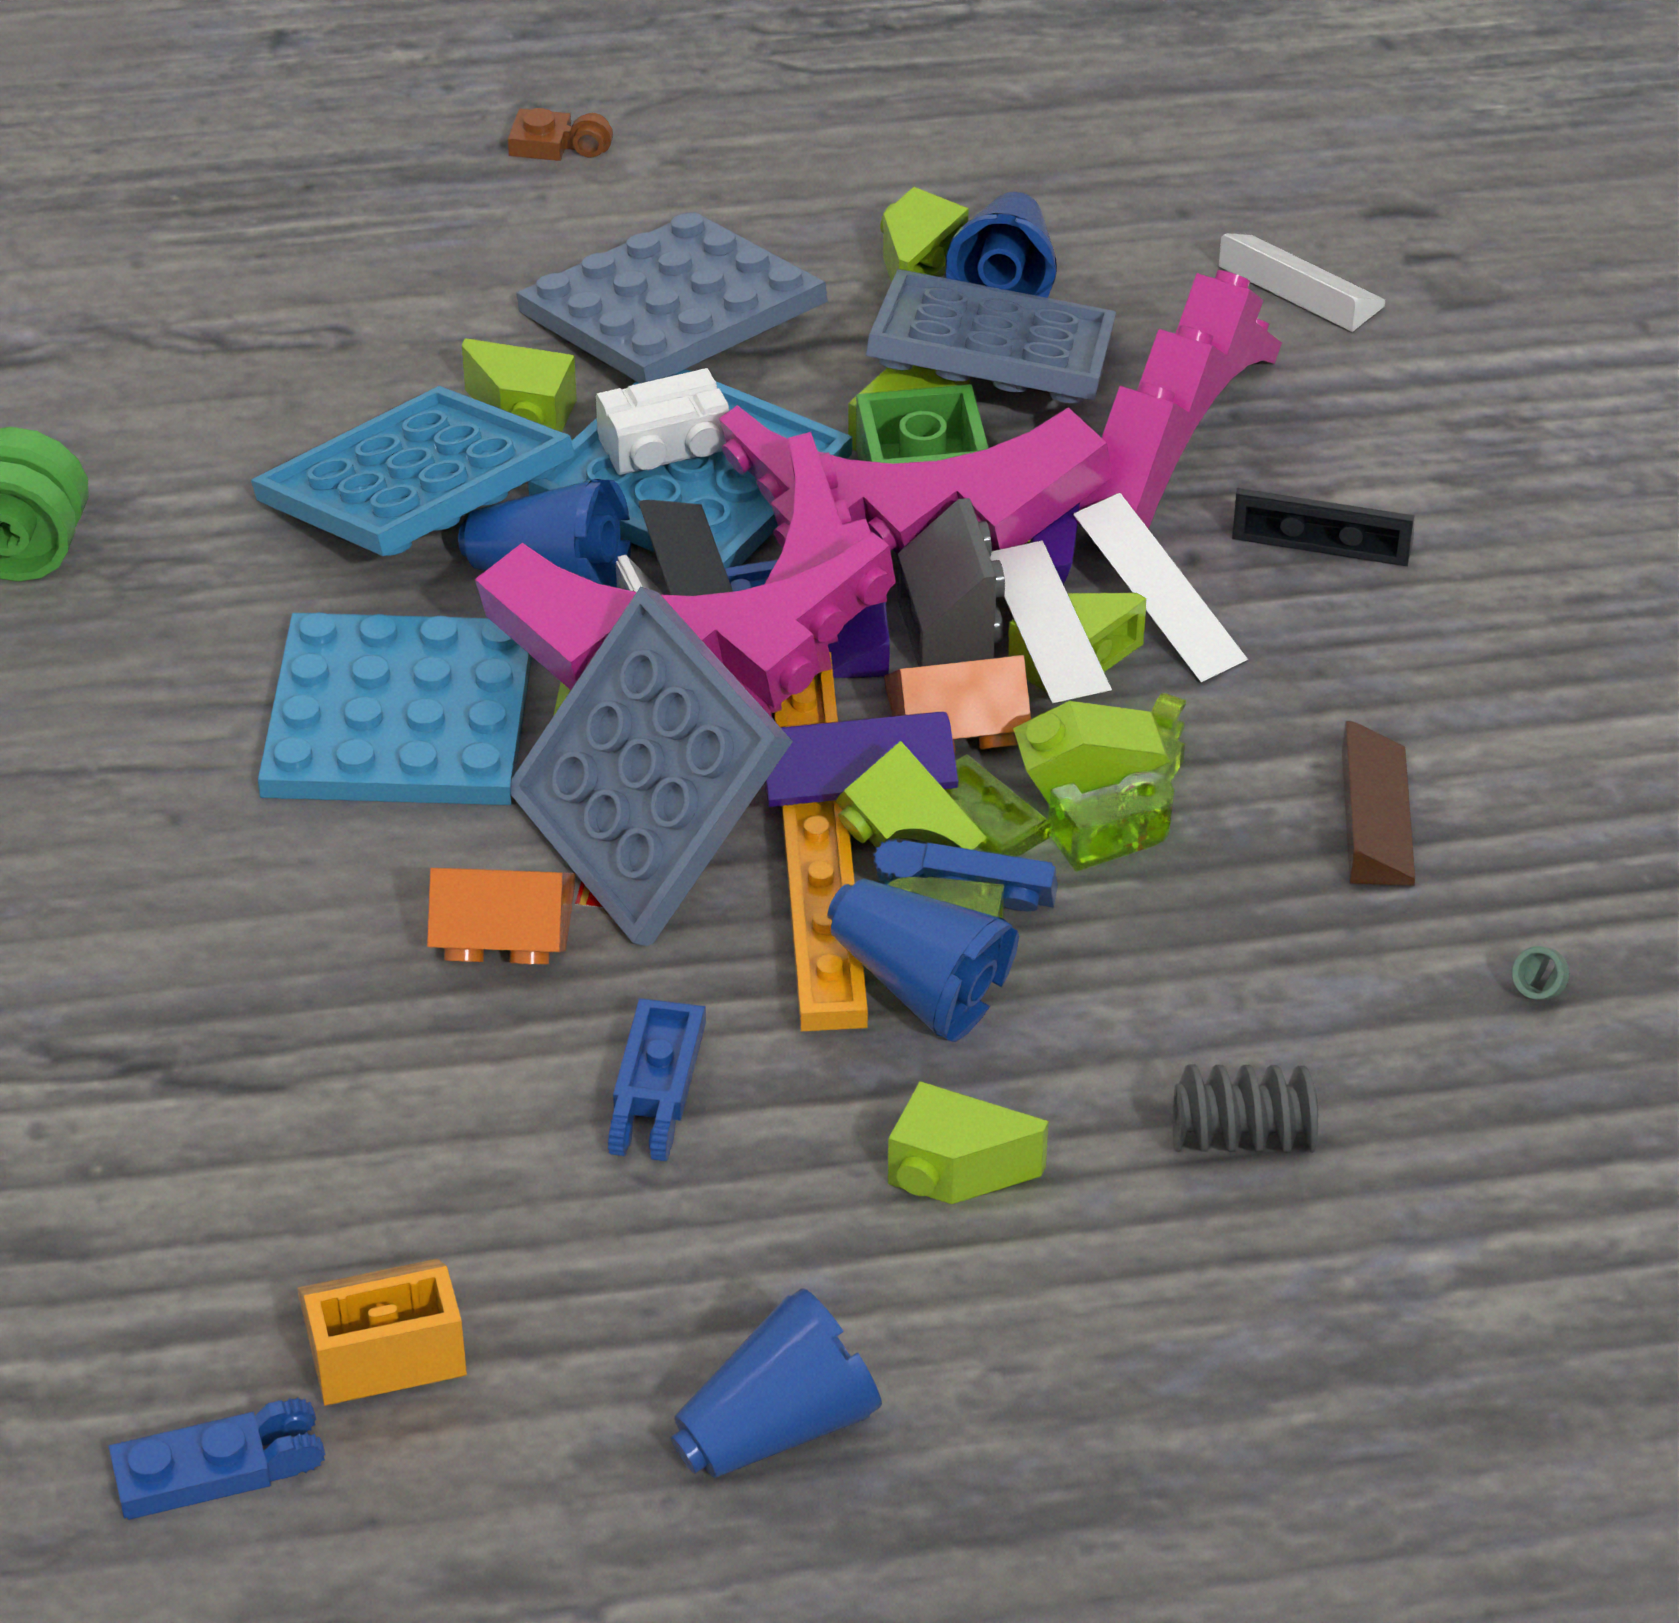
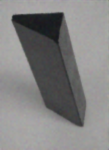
M1237 488L1232 539L1408 567L1414 539L1415 515Z
M660 500L638 501L669 595L697 596L733 592L702 504Z

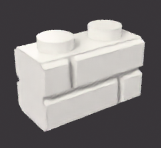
M708 368L631 385L626 389L618 388L605 391L596 395L599 440L607 455L610 456V461L618 475L640 470H651L661 465L695 457H706L722 451L721 446L726 443L719 418L729 412V406L721 390L717 389L716 382Z

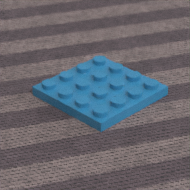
M684 369L674 375H679L692 371ZM715 381L717 389L721 390L728 403L729 411L738 405L767 429L787 439L811 432L817 451L829 452L830 455L845 459L852 455V436ZM597 418L572 440L576 457L555 467L552 475L541 480L528 481L530 496L592 479L614 480L620 486L625 496L630 520H619L620 538L631 540V543L654 553L655 551L638 501L660 500L702 504L724 568L740 566L778 527L773 508L760 492L757 486V479L749 471L744 474L738 473L729 463L723 451L706 457H695L661 465L651 470H640L618 475L610 461V456L607 455L599 440Z
M437 386L251 479L257 501L381 556H391L406 551L411 547L412 541L433 530H444L456 525L460 521V516L479 506L492 505L504 500L508 496V491L528 481L541 480L552 475L555 467L576 456L570 435L442 386Z
M320 612L292 613L258 776L260 798L511 805V779L515 775L532 656L489 618L326 614Z

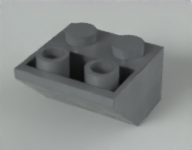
M970 498L958 499L898 553L897 600L918 667L994 659V643L1003 642L1002 617L999 607L996 606V597H1003L1005 595L1003 567L1000 560L991 561L992 545L989 526L986 521L978 522Z

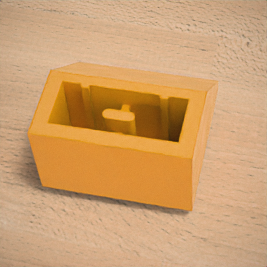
M439 1259L298 1287L299 1300L324 1406L467 1376L462 1320L447 1265Z

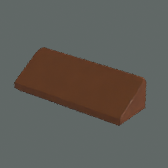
M1345 721L1342 762L1350 884L1414 886L1415 868L1405 746L1356 722Z

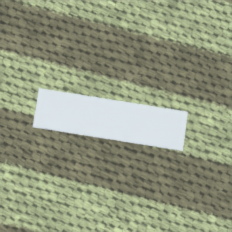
M1121 493L1073 514L1130 590L1147 598L1146 611L1200 682L1248 660Z
M1043 540L992 551L991 561L1000 560L1003 567L1005 579L1004 598L1052 704L1111 691V686Z

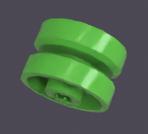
M17 427L0 428V579L17 582L39 579L59 568L70 548L75 534V527L83 514L89 498L88 477L78 458L59 441L35 430Z

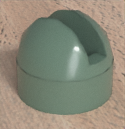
M1530 947L1521 952L1513 964V982L1519 992L1528 998L1537 1000L1552 999L1558 996L1568 985L1570 975L1568 964L1565 958L1552 948ZM1550 959H1552L1555 966L1541 991L1534 986L1539 982Z

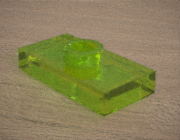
M968 754L956 760L958 788L944 790L987 837L977 846L983 852L1018 857L1050 838L1051 822Z

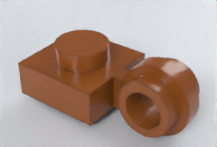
M519 108L508 137L509 156L561 161L564 150L572 149L582 156L596 157L609 149L613 139V130L607 119L597 113L582 115L571 126V113L552 112L545 108H534L531 110Z

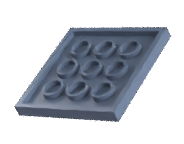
M696 212L677 215L671 220V223L649 233L635 234L628 238L626 243L604 253L591 254L585 257L582 263L560 273L542 276L537 280L536 284L516 292L519 311L639 383L674 375L828 302L825 281Z
M897 269L869 333L866 356L879 358L881 365L897 370H908L915 365L936 369L938 376L948 380L966 381L971 376L992 380V384L995 387L1009 392H1023L1028 387L1048 391L1053 399L1061 402L1081 403L1084 399L1095 401L1113 331L1116 311Z
M640 586L511 779L510 794L632 943L649 946L655 942L793 741L659 592Z

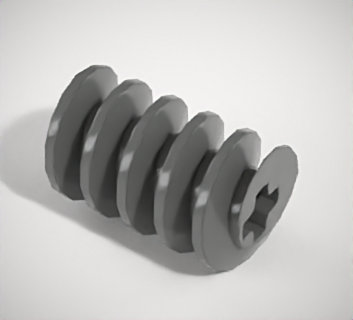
M1188 1064L1184 1068L1179 1084H1176L1174 1089L1173 1144L1175 1151H1181L1187 1132H1194L1201 1152H1208L1215 1132H1222L1228 1152H1236L1242 1133H1249L1255 1151L1263 1153L1269 1134L1277 1133L1283 1153H1290L1297 1133H1304L1310 1152L1313 1153L1318 1136V1099L1309 1069L1306 1066L1295 1067L1287 1085L1281 1068L1278 1065H1270L1267 1067L1262 1082L1259 1085L1252 1066L1242 1065L1232 1084L1227 1069L1223 1065H1215L1211 1069L1206 1084H1204L1199 1068L1195 1064Z

